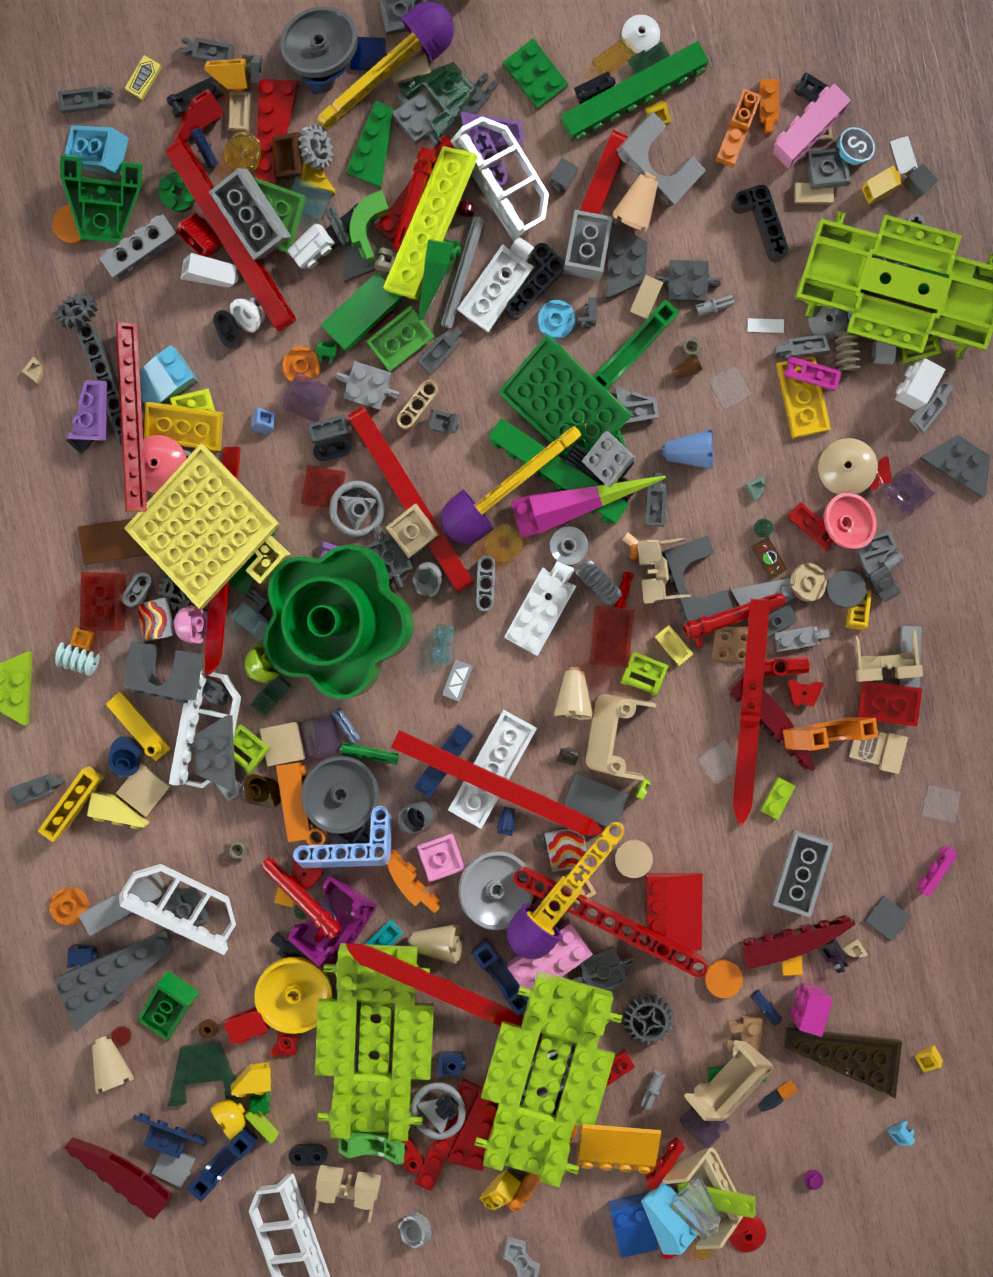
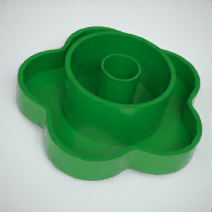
M357 545L338 546L327 552L321 559L302 556L292 557L280 563L270 577L268 596L273 610V617L268 623L264 634L263 642L266 657L278 672L290 677H308L314 686L328 697L347 699L366 693L377 681L383 661L401 653L412 638L414 622L411 610L401 597L390 590L389 576L385 563L376 552L367 547Z

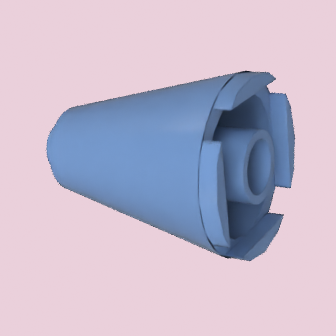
M712 429L666 441L665 446H662V457H666V461L713 469Z

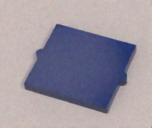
M358 37L357 50L351 59L350 69L369 71L387 55L385 52V38Z

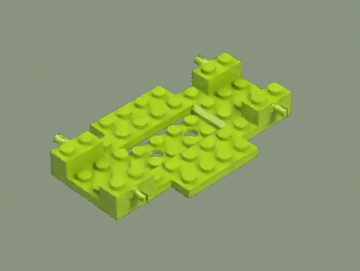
M837 212L835 222L822 218L818 221L806 266L794 299L808 304L805 316L813 318L815 308L819 306L851 312L846 332L923 353L929 335L944 338V341L958 346L956 356L954 357L956 359L963 360L965 350L969 348L979 351L987 350L993 333L992 253L989 254L987 264L956 256L962 235L889 215L883 216L878 234L843 225L842 223L846 215L844 212ZM872 255H873V256L880 257V258L888 259V260H891V261H895V262H898V263L906 264V265H909V266H913V267H916V268L924 269V270H927V271L935 272V273H938V274H942V275H945V276H948V277L945 278V277L937 276V275L930 274V273H927V272H923V271H919V270H916V269H912V268H909V267H905V266H901V265H898V264H894V263H890V262H887V261H883V260H880V259L872 258ZM882 273H888L891 276L888 284L880 282V275ZM922 283L929 286V292L926 295H921L918 292V287ZM861 289H863L868 292H873L890 298L906 301L907 303H913L916 305L924 306L926 308H931L936 310V313L926 312L923 310L890 302L873 296L865 295L864 293H860Z
M340 943L336 964H324V972H335L338 998L318 999L315 1075L334 1076L330 1113L318 1112V1121H329L331 1127L330 1138L350 1139L352 1131L389 1133L388 1141H408L410 1125L422 1126V1117H411L410 1113L411 1079L430 1080L434 1003L415 1002V988L361 965L349 953L346 944ZM368 945L418 967V947ZM421 968L427 972H430V968ZM357 1001H361L358 1072H354ZM392 1003H395L392 1073H389ZM373 1014H379L381 1021L373 1023L370 1017ZM375 1050L380 1056L378 1059L373 1060L369 1057V1053Z
M537 970L532 988L527 989L520 986L518 990V995L529 997L521 1026L502 1021L481 1098L497 1102L499 1105L488 1140L476 1137L475 1146L486 1148L483 1166L503 1171L505 1165L540 1175V1182L560 1187L562 1176L566 1171L578 1174L579 1166L569 1164L567 1160L574 1125L581 1127L583 1124L595 1125L615 1057L613 1052L597 1048L600 1035L603 1036L605 1026L609 1020L620 1024L622 1015L611 1013L613 1002L611 991ZM540 1033H543L535 1058V1062L533 1065V1069L531 1072V1076L529 1079V1083L527 1086V1090L525 1093V1097L523 1100V1104L520 1105V1101L522 1098L532 1059L535 1053ZM574 1042L576 1047L556 1115H553L572 1043ZM550 1050L558 1052V1057L555 1060L548 1058L547 1054ZM545 1087L548 1093L546 1096L540 1097L537 1095V1089Z

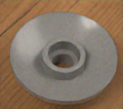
M819 306L815 308L813 318L809 317V327L814 335L826 334L827 340L836 338V332L845 330L847 316L843 310ZM831 316L832 322L827 321L826 317Z
M563 527L553 534L550 540V551L558 562L565 565H573L580 562L586 556L588 541L581 530L575 527ZM566 543H570L572 545L571 550H567L565 548Z

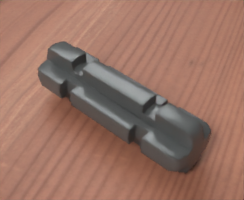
M333 207L327 209L325 214L328 220H330L337 236H339L342 245L350 243L351 238L339 216H337Z

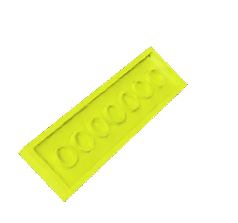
M445 146L442 147L383 289L387 292L416 300L419 299L422 291L428 240L443 241L478 159L476 153Z

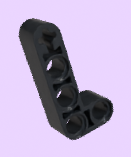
M757 185L738 192L732 200V210L737 214L753 211L767 257L772 262H780L788 253V244L769 188L766 185ZM755 194H762L764 199H758ZM742 199L746 205H739L737 200ZM761 212L769 213L770 218L763 217ZM767 230H773L776 236H770Z
M538 243L533 249V261L540 269L507 303V315L513 320L521 318L563 274L564 261L545 243ZM542 250L547 255L541 258L536 253ZM552 264H558L560 266V270L553 271L550 268V266ZM545 278L547 283L540 285L537 283V279ZM529 291L534 296L531 299H526L523 294ZM519 305L518 312L516 310L512 312V306L516 308Z

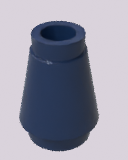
M504 807L496 827L498 828L497 833L512 836L513 831H515V809Z

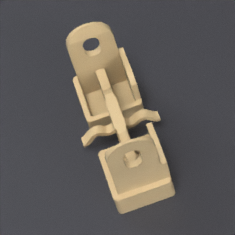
M685 538L664 541L646 540L637 543L640 566L655 565V569L646 570V573H656V579L642 580L644 604L665 602V599L692 597L691 594L666 596L665 585L669 580L667 560L661 555L660 545L684 542Z
M913 630L911 635L913 653L904 652L877 657H861L860 641L857 635H855L856 681L883 680L882 668L892 670V667L895 668V678L923 677L922 665L919 664L916 631Z
M320 1165L315 1187L317 1195L314 1213H317L320 1201L335 1203L336 1197L355 1200L354 1207L370 1210L368 1223H371L374 1202L378 1197L381 1175L359 1171L355 1187L350 1186L352 1175H348L346 1185H341L343 1168Z

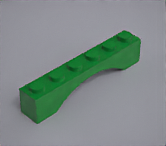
M665 299L633 336L593 377L609 390L677 318L680 312Z

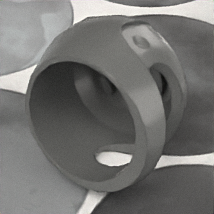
M424 801L404 806L398 815V825L404 832L410 834L427 831L434 824L435 820L433 808ZM404 812H405V817H406L407 823H408L409 826H410L411 828H413L414 830L409 829V828L406 827V825L404 824V822H403V814H404Z

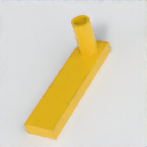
M122 691L106 703L108 708L142 745L146 755L158 761L172 749Z

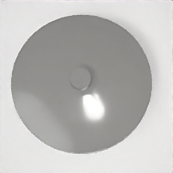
M491 851L477 856L464 869L459 882V901L465 914L477 925L492 930L508 928L510 921L523 904L531 906L534 894L518 887L513 880L518 868L526 866L519 858L506 852ZM525 873L518 874L521 880H528V876Z

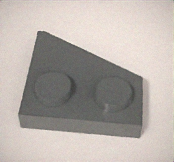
M352 242L345 245L343 271L345 283L376 270L374 268L375 262L368 264L366 258L362 260L358 248L353 249Z
M889 530L874 535L868 545L855 549L866 576H871L897 550L898 546Z

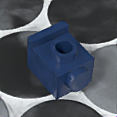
M72 945L68 948L67 968H72L74 965L79 967L98 959L99 952H96L97 946Z
M439 1051V1077L443 1075H462V1070H466V1058H462V1051Z

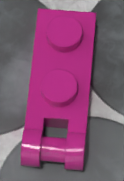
M795 357L788 358V368L784 371L783 377L836 391L842 371ZM796 366L801 367L800 373L794 372Z
M948 846L940 848V856L931 863L927 875L918 882L917 890L927 897L931 895L957 857V852Z

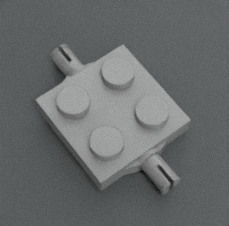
M354 361L349 375L339 372L336 374L335 380L346 383L344 399L381 410L383 401L387 396L397 400L399 398L396 395H400V392L389 389L392 375L390 372Z

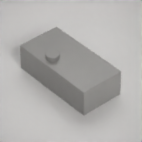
M238 168L209 191L253 260L265 258L291 238L288 230L248 169Z
M793 829L771 900L773 906L811 918L833 847V843L830 840Z
M157 872L133 883L127 894L132 893L138 896L141 901L147 903L159 898L167 891V888ZM122 890L78 915L89 936L118 920L121 922L131 916V911L120 907L119 894Z

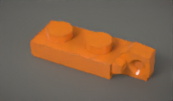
M760 79L759 95L762 96L758 106V121H760V124H764V135H772L774 124L778 123L779 79Z

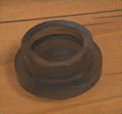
M536 834V839H533L534 848L543 853L544 850H547L545 836Z

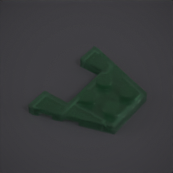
M454 62L433 69L430 74L425 76L417 75L413 77L412 81L406 83L402 81L397 84L408 100L421 90L426 89L441 107L443 112L428 122L439 138L444 135L477 92L475 86Z
M220 1041L182 1045L180 1047L168 1106L186 1105L187 1084L223 1081L225 1100L243 1098L231 1094V1084L237 1078L229 1066V1060Z

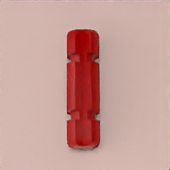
M623 572V581H621L619 587L622 596L615 603L617 608L624 609L626 606L625 600L629 595L630 581H632L634 576L631 572Z

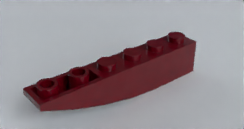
M744 673L728 688L731 691L729 695L737 703L739 701L742 702ZM763 689L759 725L764 730L768 728L772 732L770 736L777 743L781 741L785 745L783 730L794 728V725L777 702ZM783 748L791 757L795 755L799 759L797 763L804 770L808 768L814 771L816 769L808 750Z
M843 915L837 917V920H821L818 924L812 926L804 924L799 926V929L792 930L787 928L777 934L765 933L760 938H745L743 942H739L743 963L748 970L801 956L839 937L856 925L855 921L851 917Z
M72 1138L64 1147L70 1156L76 1157L85 1168L91 1169L100 1180L106 1181L115 1192L121 1193L130 1204L136 1205L145 1216L151 1217L153 1220L173 1195L144 1170L109 1150Z

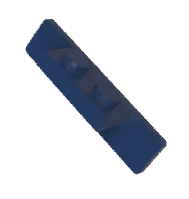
M140 1113L139 1116H133L135 1121L151 1126L143 1144L145 1147L180 1159L187 1140L202 1146L206 1145V1141H203L204 1137L199 1134L187 1135L185 1134V1129L177 1126L175 1129L167 1127L169 1123L157 1120V1123L150 1121L151 1117Z

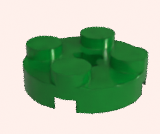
M178 172L169 173L159 181L158 193L164 206L177 213L186 212L194 206L195 199ZM177 188L183 189L179 197L174 194Z

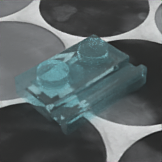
M296 177L291 191L307 196L303 212L323 220L333 193Z

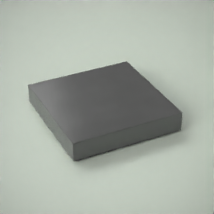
M839 148L806 151L805 158L811 190L850 185L851 179L848 164L840 156Z

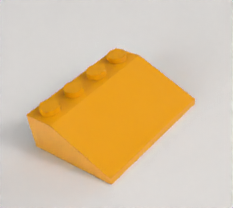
M583 1124L577 1141V1166H581L583 1169L600 1167L604 1171H610L614 1168L620 1169L621 1172H631V1170H639V1173L648 1174L650 1171L653 1172L657 1161L661 1130Z

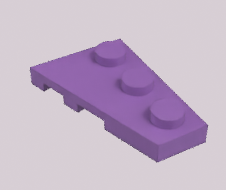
M460 111L463 126L480 117H484L506 125L517 143H524L521 121ZM477 126L466 132L471 138L472 143L474 134L483 130L489 134L495 148L508 145L501 133L482 126ZM480 134L476 143H481L484 148L483 150L491 149V145L488 147L485 145L486 136L482 137Z
M85 380L78 402L80 406L77 415H74L72 421L74 425L67 439L106 441V381Z

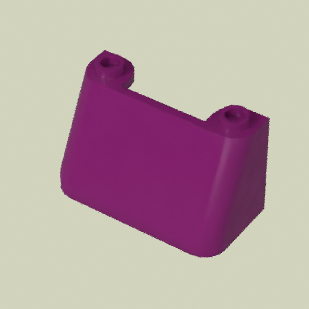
M329 875L322 883V891L326 894L319 902V905L332 915L331 918L333 920H337L340 923L341 932L332 940L324 936L322 941L318 943L315 941V936L319 930L309 918L306 923L296 924L291 929V934L287 938L318 967H324V964H336L340 943H354L377 908V905L372 900L333 875Z

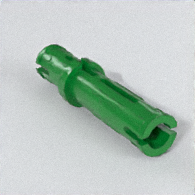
M343 742L341 748V755L395 765L398 763L399 753L368 748L364 747L363 744L359 746Z

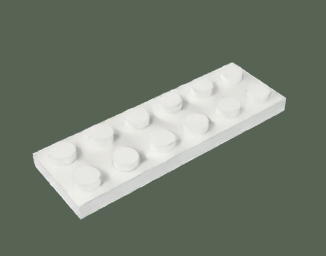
M503 709L474 764L509 779L537 728ZM464 781L448 811L482 829L499 797Z

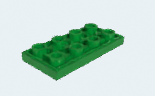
M377 272L321 324L325 331L346 352L403 300L400 295L383 289L386 281Z

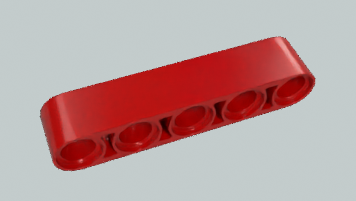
M612 130L580 211L595 214L601 213L622 161L616 149L628 137L627 135Z

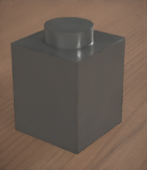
M561 158L550 176L549 184H551V187L557 192L562 191L566 193L577 175L578 166Z
M921 164L918 168L914 166L905 174L907 178L903 184L919 199L938 180L924 164Z

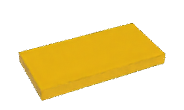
M815 356L798 358L817 364ZM787 361L776 363L792 439L831 430L822 388L783 377L784 371L788 368ZM796 366L794 372L800 373L801 367Z
M145 402L144 438L162 435L173 439L180 446L197 448L200 444H203L208 450L221 451L223 412Z

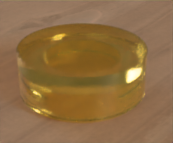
M699 1238L693 1243V1252L699 1260H706L712 1255V1249L697 1250L695 1246L701 1239Z

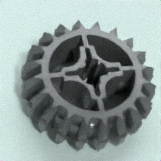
M586 560L578 566L576 575L605 605L611 606L622 596L621 591L591 560Z
M640 993L639 1000L633 997V1004L627 1002V1006L630 1009L625 1008L623 1010L626 1014L622 1016V1020L625 1021L623 1027L627 1029L626 1033L628 1036L632 1035L633 1041L638 1039L640 1045L644 1040L647 1046L650 1045V1041H653L654 1045H656L657 1039L663 1042V1035H670L667 1030H673V1026L670 1024L674 1022V1018L671 1017L673 1011L669 1009L670 1005L665 1003L663 997L658 1000L657 994H654L651 998L650 993H647L646 998H644L642 993ZM647 1006L644 1011H639L640 1008ZM655 1007L662 1011L663 1021L655 1016ZM648 1016H651L652 1020H649V1022H645V1018L648 1019ZM633 1018L641 1022V1031L633 1025ZM651 1028H657L656 1030L649 1032Z

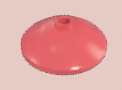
M162 435L149 436L143 439L146 491L156 493L187 459L183 448L176 441ZM156 459L158 463L156 466H153L152 461Z
M841 493L833 497L825 508V527L829 536L836 544L846 549L855 550L868 545L872 541L876 532V517L872 507L864 498L857 494Z

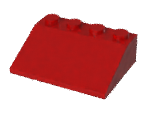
M646 873L645 927L692 951L702 950L703 874ZM644 935V943H648L651 939ZM661 944L658 946V949L665 952L668 950V947Z

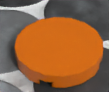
M64 205L58 209L52 221L53 231L57 237L72 245L85 241L86 239H80L70 205Z
M299 346L292 348L284 356L282 369L290 382L295 385L304 386L311 384L317 379L320 374L321 364L314 351L310 348Z
M64 887L51 897L49 912L57 923L68 926L74 925L81 921L78 915L89 908L88 899L80 889Z
M719 959L708 966L704 980L711 994L719 998H729L739 992L743 984V975L737 964L727 959Z

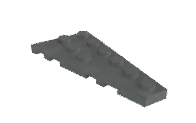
M166 929L54 977V982L76 1032L173 948Z

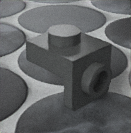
M431 409L427 429L453 434L459 427V414H449Z

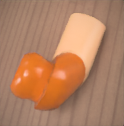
M627 533L622 540L630 546L629 559L637 561L639 558L637 543L639 541Z

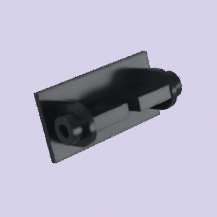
M607 71L574 87L579 104L610 89L616 84V81Z

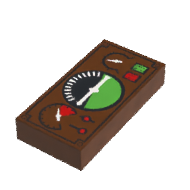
M768 536L751 546L770 579L787 570L786 565Z

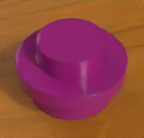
M809 1170L804 1176V1183L807 1188L817 1190L823 1185V1176L817 1170Z

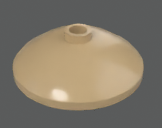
M853 438L840 439L830 444L823 451L818 464V473L823 485L837 495L841 493L860 494L873 483L878 469L877 458L873 450L866 443ZM850 462L852 467L847 469L844 464Z

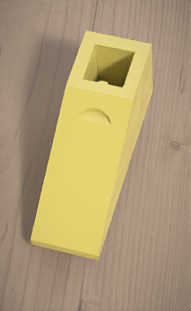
M100 791L91 793L87 816L93 817L94 821L104 822L109 820L112 821L111 824L122 826L123 824H128L133 829H142V827L144 828L149 825V821L117 795Z

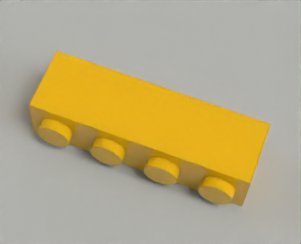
M90 766L83 768L38 832L52 842L61 839L91 798V793L96 791L105 777Z

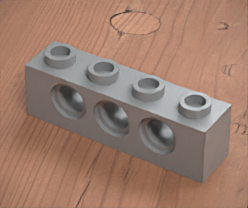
M163 214L152 218L148 225L138 228L134 232L135 234L129 238L122 239L119 245L113 249L106 250L103 256L99 258L117 282L180 240V237ZM159 233L156 239H151L152 234ZM143 243V247L140 250H135L138 244ZM127 254L126 260L121 262L120 257Z

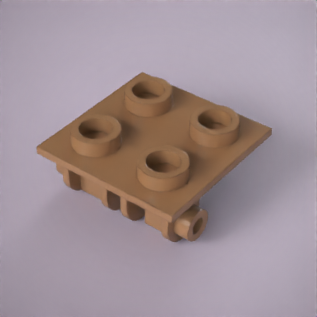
M726 626L715 630L712 660L745 662L748 627Z

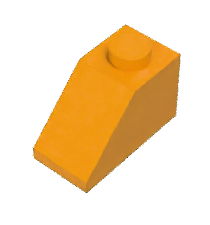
M246 59L207 61L204 66L205 71L228 90L233 89L234 92H241L249 85Z

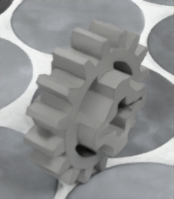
M316 124L304 127L299 132L302 137L298 138L301 142V145L298 147L303 151L301 156H305L306 164L310 163L311 168L315 167L316 170L328 167L329 163H332L330 157L334 156L331 152L333 146L329 144L331 138L326 136V131L322 132L321 126L317 127Z

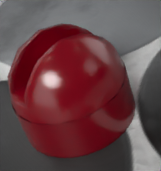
M464 200L459 206V214L463 217H472L475 209L474 204L471 201L466 203V200Z

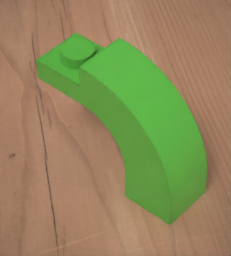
M382 190L364 198L355 208L350 221V236L353 249L358 248L362 260L366 258L368 264L375 262V257L367 239V230L375 220L389 215V207Z
M351 1131L350 1139H339L338 1152L349 1159L361 1155H378L398 1165L404 1163L405 1144L401 1141H388L389 1133Z

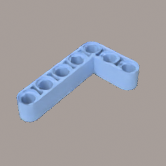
M377 806L371 813L370 843L299 846L294 851V859L303 868L386 865L391 857L392 817L385 807ZM386 814L384 819L378 820L380 815ZM385 833L383 838L377 839L378 834ZM384 851L383 856L376 858L378 852ZM360 852H365L362 858H357ZM323 853H327L326 857L320 860V856ZM341 853H346L344 858L338 859ZM304 854H308L305 860H301Z

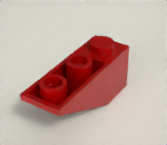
M206 89L191 100L172 137L173 142L179 138H183L188 142L192 130L200 127L203 132L206 129V125L211 122L214 124L222 118L221 116L224 112L209 89Z

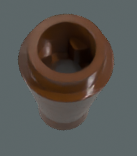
M691 356L673 369L677 380L697 375L703 370L697 356L693 358Z

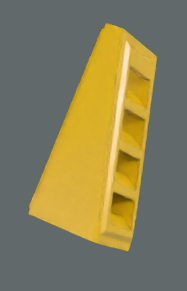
M866 590V599L860 603L864 607L856 606L848 609L846 628L865 630L868 627L871 590ZM854 611L862 612L863 615L854 614Z

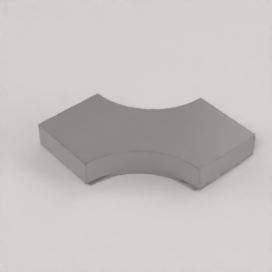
M507 1237L503 1258L515 1266L517 1277H538L540 1263L533 1261L528 1256L526 1241Z

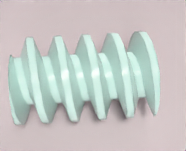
M61 642L55 655L56 665L58 667L63 666L65 669L71 668L72 671L78 670L80 674L85 673L87 676H91L98 667L100 655L98 654L93 658L94 653L91 651L86 656V649L79 653V647H75L71 651L72 645L70 644L64 649V642Z

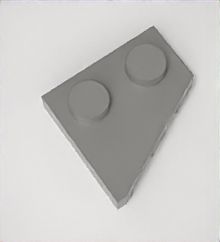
M615 387L616 399L633 414L625 424L659 418L656 398L643 396L634 391L630 392L621 389V387Z

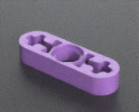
M480 130L474 134L473 144L481 154L483 161H485L487 153L498 154L486 131ZM480 134L482 137L486 136L487 138L485 140L486 147L491 145L492 148L487 149L483 154L480 152V150L484 149L482 144L476 143ZM500 159L487 166V168H493L499 163L500 167L497 170L499 173H503L504 176L502 177V182L498 180L496 182L499 186H502L506 183L508 175ZM492 170L493 177H495V171Z

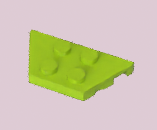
M25 652L0 663V712L22 725H29L32 652Z

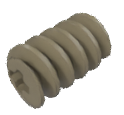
M846 331L836 332L835 336L839 338L835 340V344L839 346L835 348V351L839 354L835 355V359L839 361L835 363V366L840 368L838 370L842 371L841 373L854 372L860 369V366L855 365V362L860 361V358L855 357L856 354L860 353L859 350H855V347L859 346L860 343L854 342L860 336Z

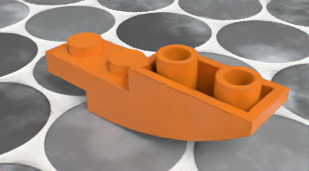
M743 89L715 160L716 162L731 168L734 167L762 95Z
M393 849L387 866L400 891L414 906L421 901L436 913L441 905L440 899L434 893L429 894L425 890L426 887L417 880L415 882L413 880L417 875V872H415L416 868L411 863H405L400 859L402 856Z

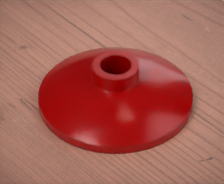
M743 1216L730 1235L729 1240L733 1247L739 1251H755L765 1241V1226L757 1216L754 1218ZM747 1234H751V1237L745 1238Z

